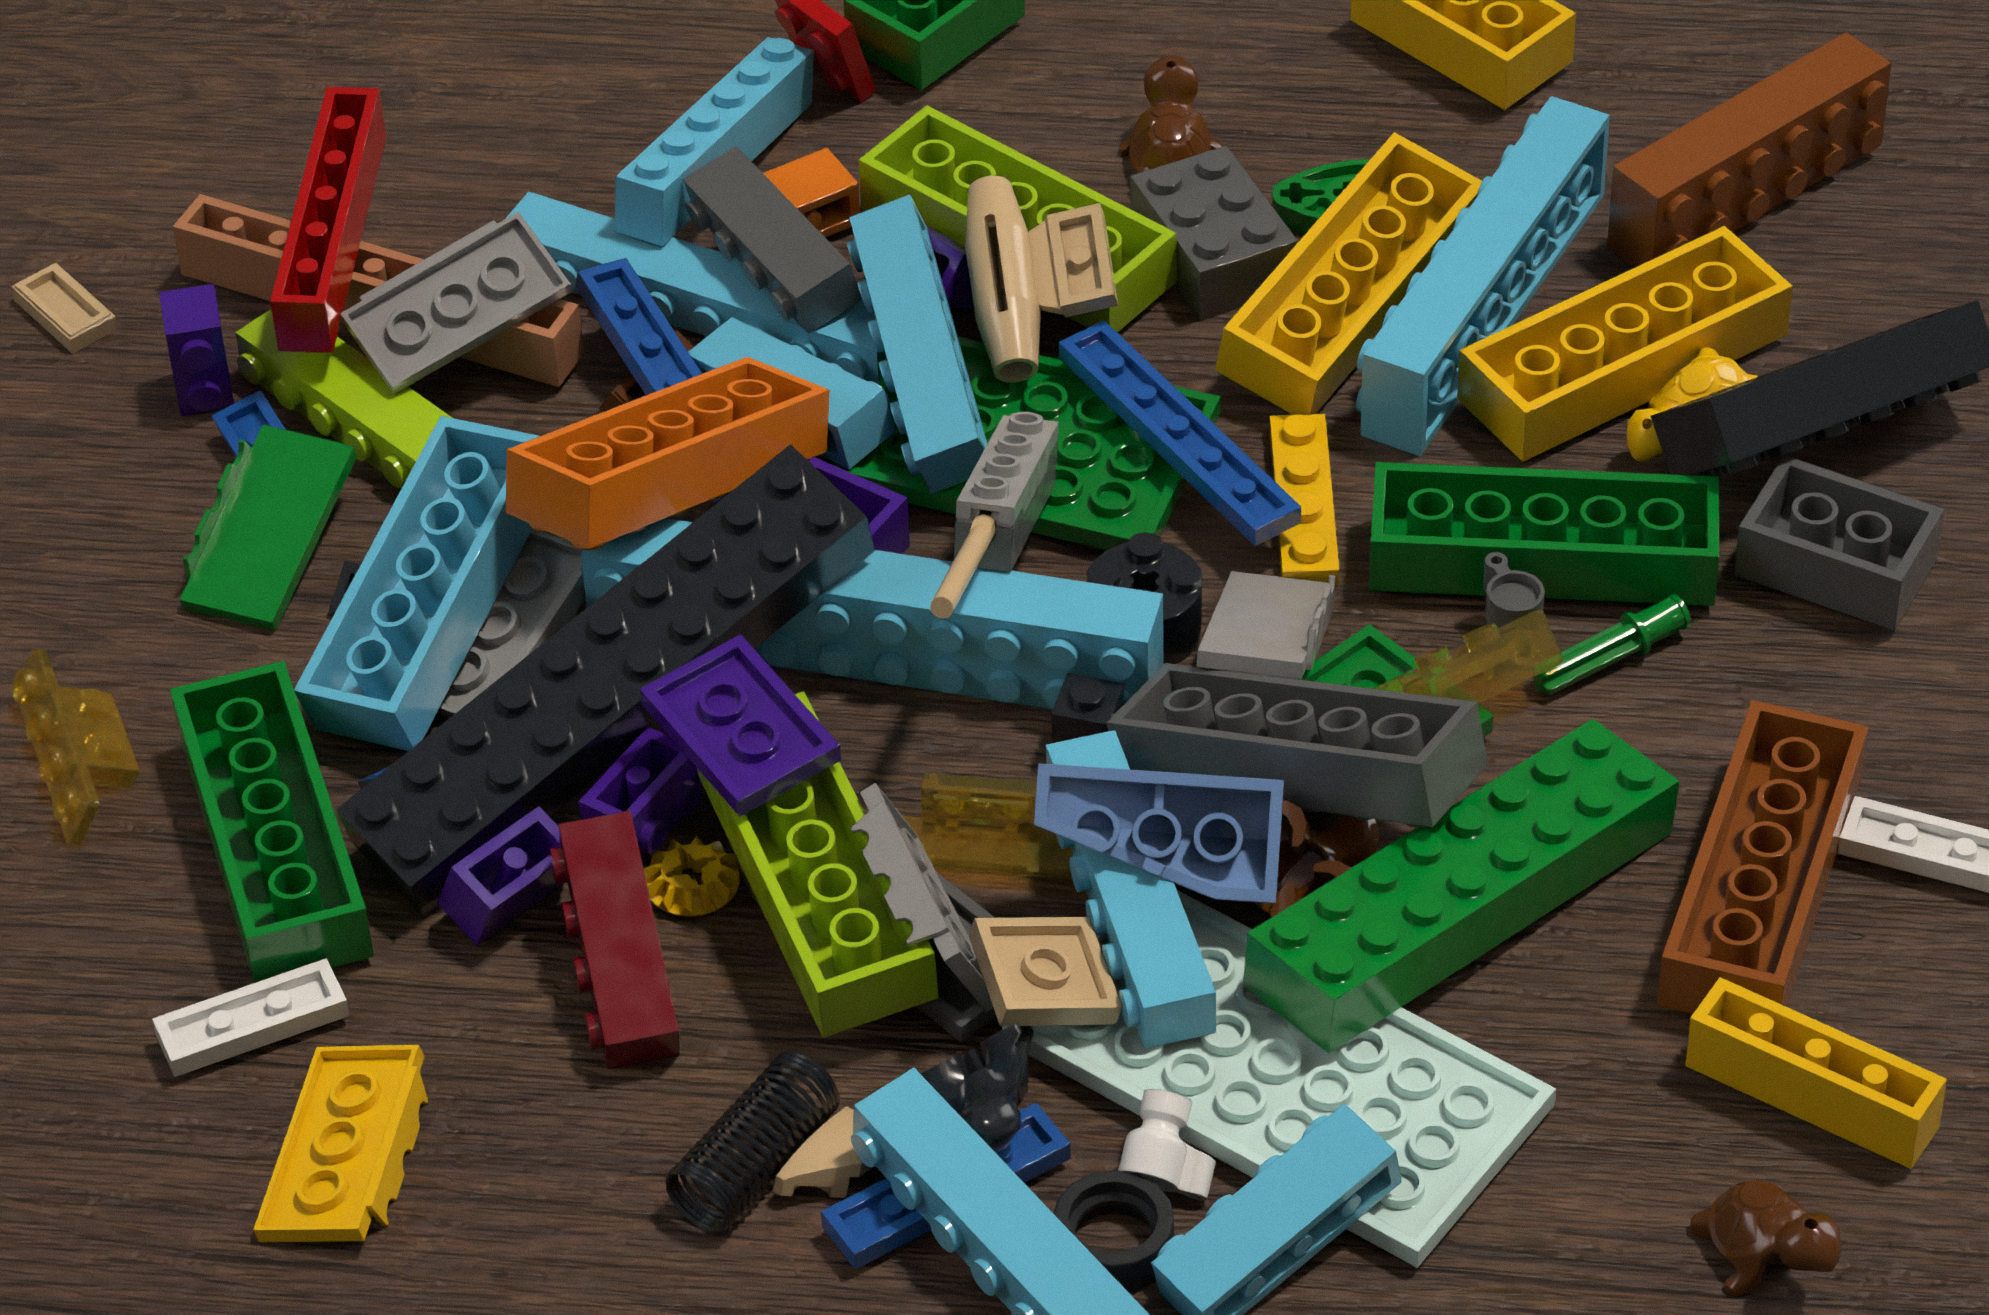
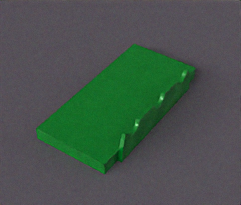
M262 425L252 448L245 440L239 439L236 460L233 464H227L216 487L217 496L215 504L211 510H205L194 533L195 542L193 550L189 556H183L187 585L180 597V602L183 609L276 631L357 458V452L355 447Z

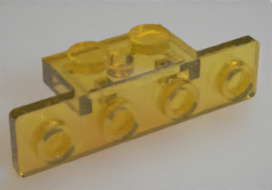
M1536 610L1497 628L1495 623H1491L1472 630L1462 636L1465 642L1464 645L1451 651L1448 650L1447 646L1427 652L1414 659L1416 668L1373 689L1474 701L1479 704L1561 664L1563 657L1544 612Z
M34 648L24 668L18 669L15 674L12 688L13 697L19 703L26 723L27 738L29 741H32L40 764V776L47 784L53 802L54 817L60 822L67 844L80 845L100 807V801L94 784L132 788L140 770L112 693L101 692L91 688L79 689L59 686L47 651Z
M924 773L921 785L922 817H903L918 835L935 868L1072 879L1069 859L1073 854L1070 847L1061 849L1055 833L1034 825L1037 782Z

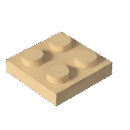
M1089 917L974 918L968 936L1000 1026H1011L1016 1023L1019 1026L1116 1024L1123 1007Z

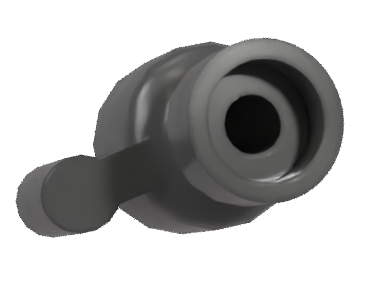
M1499 552L1490 553L1485 557L1483 582L1486 592L1485 617L1491 628L1489 651L1500 662L1520 664L1529 660L1535 652V631L1542 623L1545 590L1542 582L1536 576L1524 571H1511L1508 567V559L1504 554Z

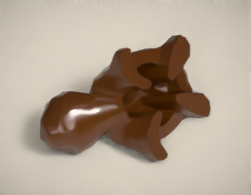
M1175 55L1162 57L1150 65L1144 75V91L1151 107L1139 116L1132 134L1120 144L1119 148L1122 157L1130 155L1135 174L1222 147L1221 143L1210 135L1202 115L1190 107L1198 91V74L1194 67L1183 58Z
M1287 800L1283 801L1282 819L1284 821L1281 824L1276 903L1253 902L1254 905L1272 918L1375 854L1380 836L1376 819L1358 820L1350 815L1332 813L1320 823L1316 832L1309 825L1300 807Z
M1761 1180L1737 1183L1721 1194L1708 1209L1696 1213L1691 1218V1234L1713 1241L1722 1256L1734 1264L1737 1271L1726 1279L1725 1291L1734 1297L1754 1292L1761 1283L1770 1259L1779 1257L1792 1270L1832 1272L1840 1259L1842 1251L1840 1228L1826 1213H1808L1800 1203L1781 1188L1770 1182L1764 1183Z

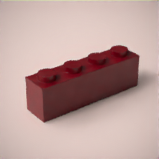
M631 811L558 824L560 847L550 848V857L556 884L567 882L571 901L561 903L567 938L579 937L583 956L573 958L579 994L591 992L595 1012L585 1013L591 1050L603 1048L607 1069L680 1055L678 1023Z

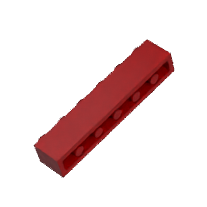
M326 87L270 299L278 351L333 353L341 322L340 313L344 310L386 142L379 88Z

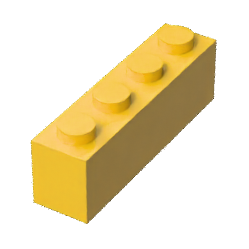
M1719 977L1690 1018L1686 1067L1907 1168H1913L1940 1127L1947 1083L1946 1078Z

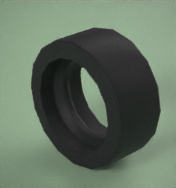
M1117 1170L1091 1173L1072 1183L1057 1200L1054 1215L1076 1238V1230L1084 1222L1098 1215L1112 1213L1129 1215L1147 1224L1151 1229L1150 1237L1144 1243L1131 1250L1107 1252L1095 1250L1082 1243L1128 1293L1137 1292L1156 1282L1151 1262L1157 1258L1159 1251L1165 1243L1174 1237V1216L1170 1200L1157 1184L1138 1174Z

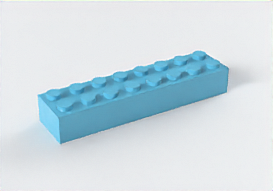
M1551 96L1538 114L1533 113L1529 116L1521 138L1516 145L1510 144L1505 149L1500 166L1492 177L1486 176L1483 179L1477 198L1470 208L1464 207L1459 212L1454 229L1446 241L1439 240L1433 249L1430 263L1422 273L1416 272L1413 275L1405 297L1398 306L1392 305L1389 308L1382 328L1374 339L1369 338L1364 342L1357 360V368L1362 371V386L1356 400V410L1361 412L1360 436L1421 457L1459 403L1457 399L1459 350L1514 325L1604 197L1609 114Z

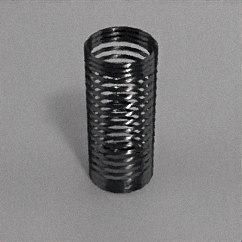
M794 1051L779 1053L771 1061L768 1068H765L762 1074L750 1084L748 1089L744 1090L741 1097H738L735 1103L731 1104L729 1109L723 1113L721 1118L717 1119L714 1126H711L707 1133L703 1134L701 1139L695 1143L694 1147L690 1148L688 1153L681 1158L680 1162L676 1163L671 1171L667 1173L665 1177L666 1191L672 1203L681 1214L705 1230L713 1232L727 1230L740 1213L746 1209L747 1205L751 1204L753 1199L759 1195L761 1189H765L768 1182L772 1181L793 1154L839 1107V1090L828 1072L814 1059L802 1053ZM780 1064L791 1065L811 1078L823 1092L827 1104L819 1090L808 1079L789 1068L781 1067ZM782 1072L796 1077L808 1086L816 1095L822 1107H818L806 1090L794 1081L784 1077ZM766 1086H770L772 1091L767 1090ZM793 1088L797 1090L799 1093H801L804 1098H802L798 1093H796L793 1090ZM759 1093H763L765 1099L760 1097ZM770 1097L779 1101L790 1114L796 1117L799 1124L779 1108ZM752 1100L757 1101L758 1106L753 1104ZM764 1105L773 1109L782 1120L789 1124L793 1131L786 1128ZM746 1108H750L752 1113L747 1112ZM758 1112L766 1116V1118L773 1125H775L779 1130L782 1131L786 1138L779 1135L769 1124H767L760 1117ZM739 1115H743L745 1121L740 1119ZM751 1119L760 1124V1126L766 1132H768L772 1137H774V1139L778 1142L779 1145L770 1141V1139L754 1125ZM732 1122L737 1123L738 1128L733 1126ZM805 1122L810 1123V1127H807ZM745 1127L754 1132L771 1149L772 1153L763 1148L756 1139L750 1136ZM726 1130H730L732 1136L727 1134ZM738 1134L753 1145L764 1156L765 1160L744 1144ZM719 1137H723L725 1143L721 1142ZM731 1142L746 1152L757 1163L758 1167L750 1163L745 1156L738 1152ZM712 1144L716 1145L718 1150L714 1149ZM785 1144L790 1145V1149H787ZM725 1150L740 1160L749 1169L751 1174L733 1161ZM778 1151L783 1152V1156H780ZM705 1152H710L712 1158L706 1156ZM718 1157L722 1158L732 1168H734L744 1179V1181L736 1177L729 1169H727ZM698 1159L703 1160L705 1166L700 1164ZM712 1165L716 1166L727 1177H729L737 1188L727 1183L725 1179L722 1178L716 1172ZM764 1166H768L770 1170L767 1171ZM757 1173L762 1174L763 1178H760ZM678 1174H680V1178H681V1180H682V1183H683L685 1189L687 1190V1192L690 1194V1196L693 1198L694 1201H692V1199H691V1198L688 1196V1194L684 1191V1189H683V1187H682V1185H681V1183H680V1181H679V1179H678ZM685 1176L690 1177L700 1193L711 1203L723 1209L725 1214L719 1213L700 1199L689 1185ZM750 1180L755 1181L756 1185H752ZM744 1188L749 1189V1193L745 1192ZM737 1195L742 1196V1200H739Z

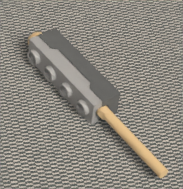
M1017 412L1010 416L1003 415L957 499L954 561L931 602L930 609L935 617L944 619L952 615L976 568L1011 572L1055 486L1058 446L1056 442L1058 440L1059 422L1043 420L1041 415L1032 412Z

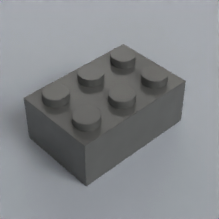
M1228 146L1130 176L1131 210L1177 233V282L1174 286L1199 321L1241 308L1298 243L1292 232Z
M1784 455L1739 525L1734 575L1895 631L1938 558L1945 509Z

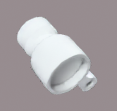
M1144 1090L1138 1113L1143 1123L1141 1127L1130 1131L1126 1136L1118 1171L1138 1174L1157 1184L1163 1192H1177L1196 1200H1207L1216 1161L1209 1155L1184 1143L1179 1138V1130L1187 1126L1193 1104L1192 1101L1182 1095L1165 1090Z

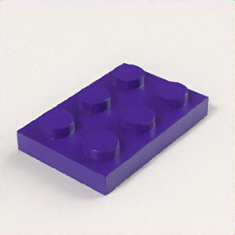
M741 634L640 688L641 701L645 709L739 817L841 761L840 744Z

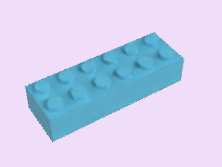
M440 416L294 688L298 700L316 730L406 751L411 750L423 740L532 530L528 522L506 513V455L508 448L540 436Z

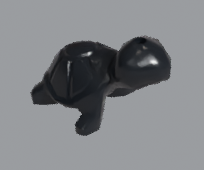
M1018 1023L980 1042L984 1059L973 1048L962 1055H956L920 1073L995 1153L1007 1148L1020 1130L1021 1113L1017 1107L1024 1100L1026 1092H1028L1027 1056L1034 1031L1031 1026H1019Z

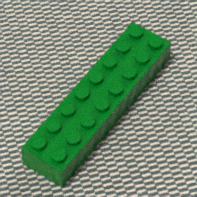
M1592 718L1452 805L1433 827L1426 826L1413 829L1247 932L1243 986L1329 1054L1670 835L1673 828L1680 781Z

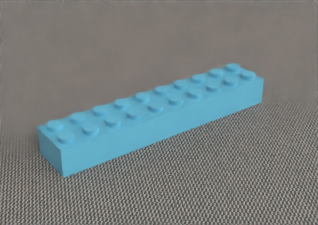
M664 518L647 525L643 531L627 533L610 540L599 549H583L581 563L586 606H590L693 522ZM875 550L755 648V651L768 665L1047 709L1054 708L1066 674L1071 673L1124 683L1125 704L1163 665V594L1017 571L1006 572L976 568L952 615L948 618L940 619L931 612L930 605L953 562Z

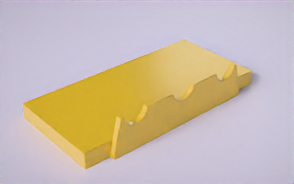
M419 1045L316 1047L253 1229L259 1242L365 1241L372 1216L381 1226H388L389 1201L397 1200L405 1175L403 1157L405 1152H412L420 1129L419 1108L421 1104H428L427 1094L420 1074L425 1056Z

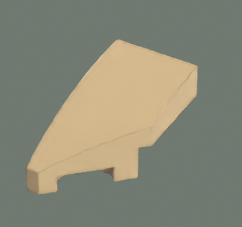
M847 1106L803 1143L777 1174L773 1192L780 1196H793L794 1189L799 1186H816L826 1191L829 1197L846 1198L850 1177H860L872 1169L860 1160L851 1143V1136L853 1135V1109Z

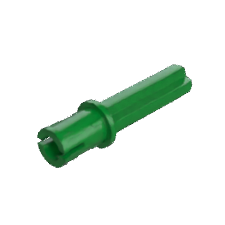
M1672 594L1637 614L1632 612L1622 614L1619 623L1534 665L1531 670V676L1536 689L1540 693L1553 695L1634 653L1639 656L1648 654L1651 650V645L1690 627L1691 617L1687 606L1679 596Z

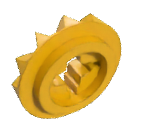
M697 835L692 843L687 845H681L672 839L668 850L657 851L656 854L652 855L650 866L644 868L650 900L663 911L679 916H700L722 908L734 897L740 884V872L735 854L726 853L720 841L704 845ZM691 867L694 872H701V885H698L695 879L692 880L688 874H682L683 868Z

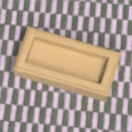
M57 263L11 286L14 301L72 354L118 330L115 315Z

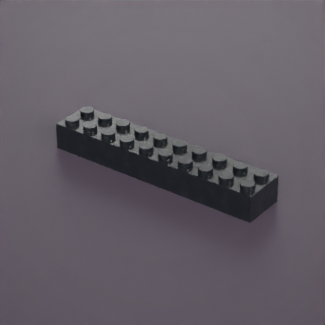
M790 444L336 809L350 841L423 918L427 917L439 907L437 902L452 866L538 806L548 816L552 815L611 767L647 727L654 730L660 727L658 722L642 705L640 688L740 634L754 649L757 648L871 555L875 550L867 516Z

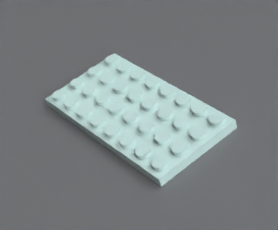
M1178 890L1181 903L1216 991V1033L1144 1049L1136 1025L1127 1027L1122 1013H1120L1116 1024L1031 1026L1034 1036L1030 1042L1028 1055L1139 1115L1143 1093L1146 1089L1165 1090L1190 1099L1193 1104L1187 1126L1179 1130V1138L1254 1178L1257 1169L1264 1161L1274 1155H1282L1302 1138L1306 1128L1315 1119L1323 1115H1331L1345 1103L1396 1150L1402 1183L1351 1224L1347 1230L1416 1268L1419 1267L1554 1107L1556 1100V1088L1402 1007L1328 1054L1243 986L1247 932L1252 929ZM1099 935L1096 937L1102 951V945H1105L1103 935ZM1114 980L1113 983L1119 996V990H1122L1119 980ZM1002 1026V1030L1006 1029L1009 1026Z

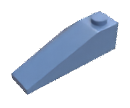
M1038 763L1035 826L1212 899L1276 903L1284 780Z

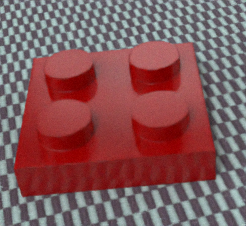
M775 0L778 7L775 11V16L781 26L787 31L790 41L795 45L814 50L813 68L822 75L825 82L835 92L841 93L845 91L862 103L876 91L854 27L850 21L821 0Z

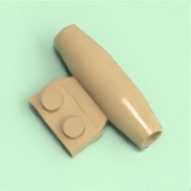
M986 176L975 180L969 186L965 249L975 320L995 377L1003 382H1022L1033 377L1038 371L1041 311L1062 314L1066 318L1119 306L1105 215L1100 203L1047 215L1046 220L1028 232L1012 185L1008 179L1001 176Z

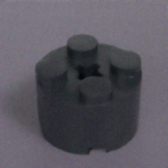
M1144 532L1133 535L1127 543L1117 545L1105 551L1088 567L1086 572L1087 582L1163 594V664H1177L1190 656L1197 648L1202 628V570L1186 552L1170 544L1162 543L1161 538L1153 533Z

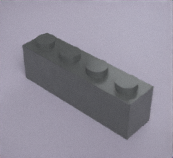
M737 146L683 179L690 201L685 204V208L693 223L700 231L703 232L709 229L713 233V238L718 248L729 261L737 258L741 262L742 270L751 285L758 291L765 288L770 293L769 296L774 307L784 320L788 321L794 318L810 334L862 300L851 264Z

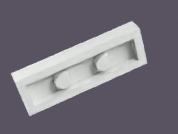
M1858 796L1854 797L1839 837L1837 854L1989 893L1988 829Z
M327 958L152 1018L155 1035L172 1073L176 1077L350 1015L347 999Z

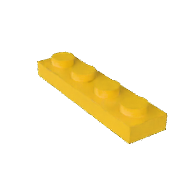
M1325 414L1270 416L1273 480L1301 506V523L1278 534L1281 577L1329 583V576L1334 575L1336 576L1335 586H1339L1340 569Z

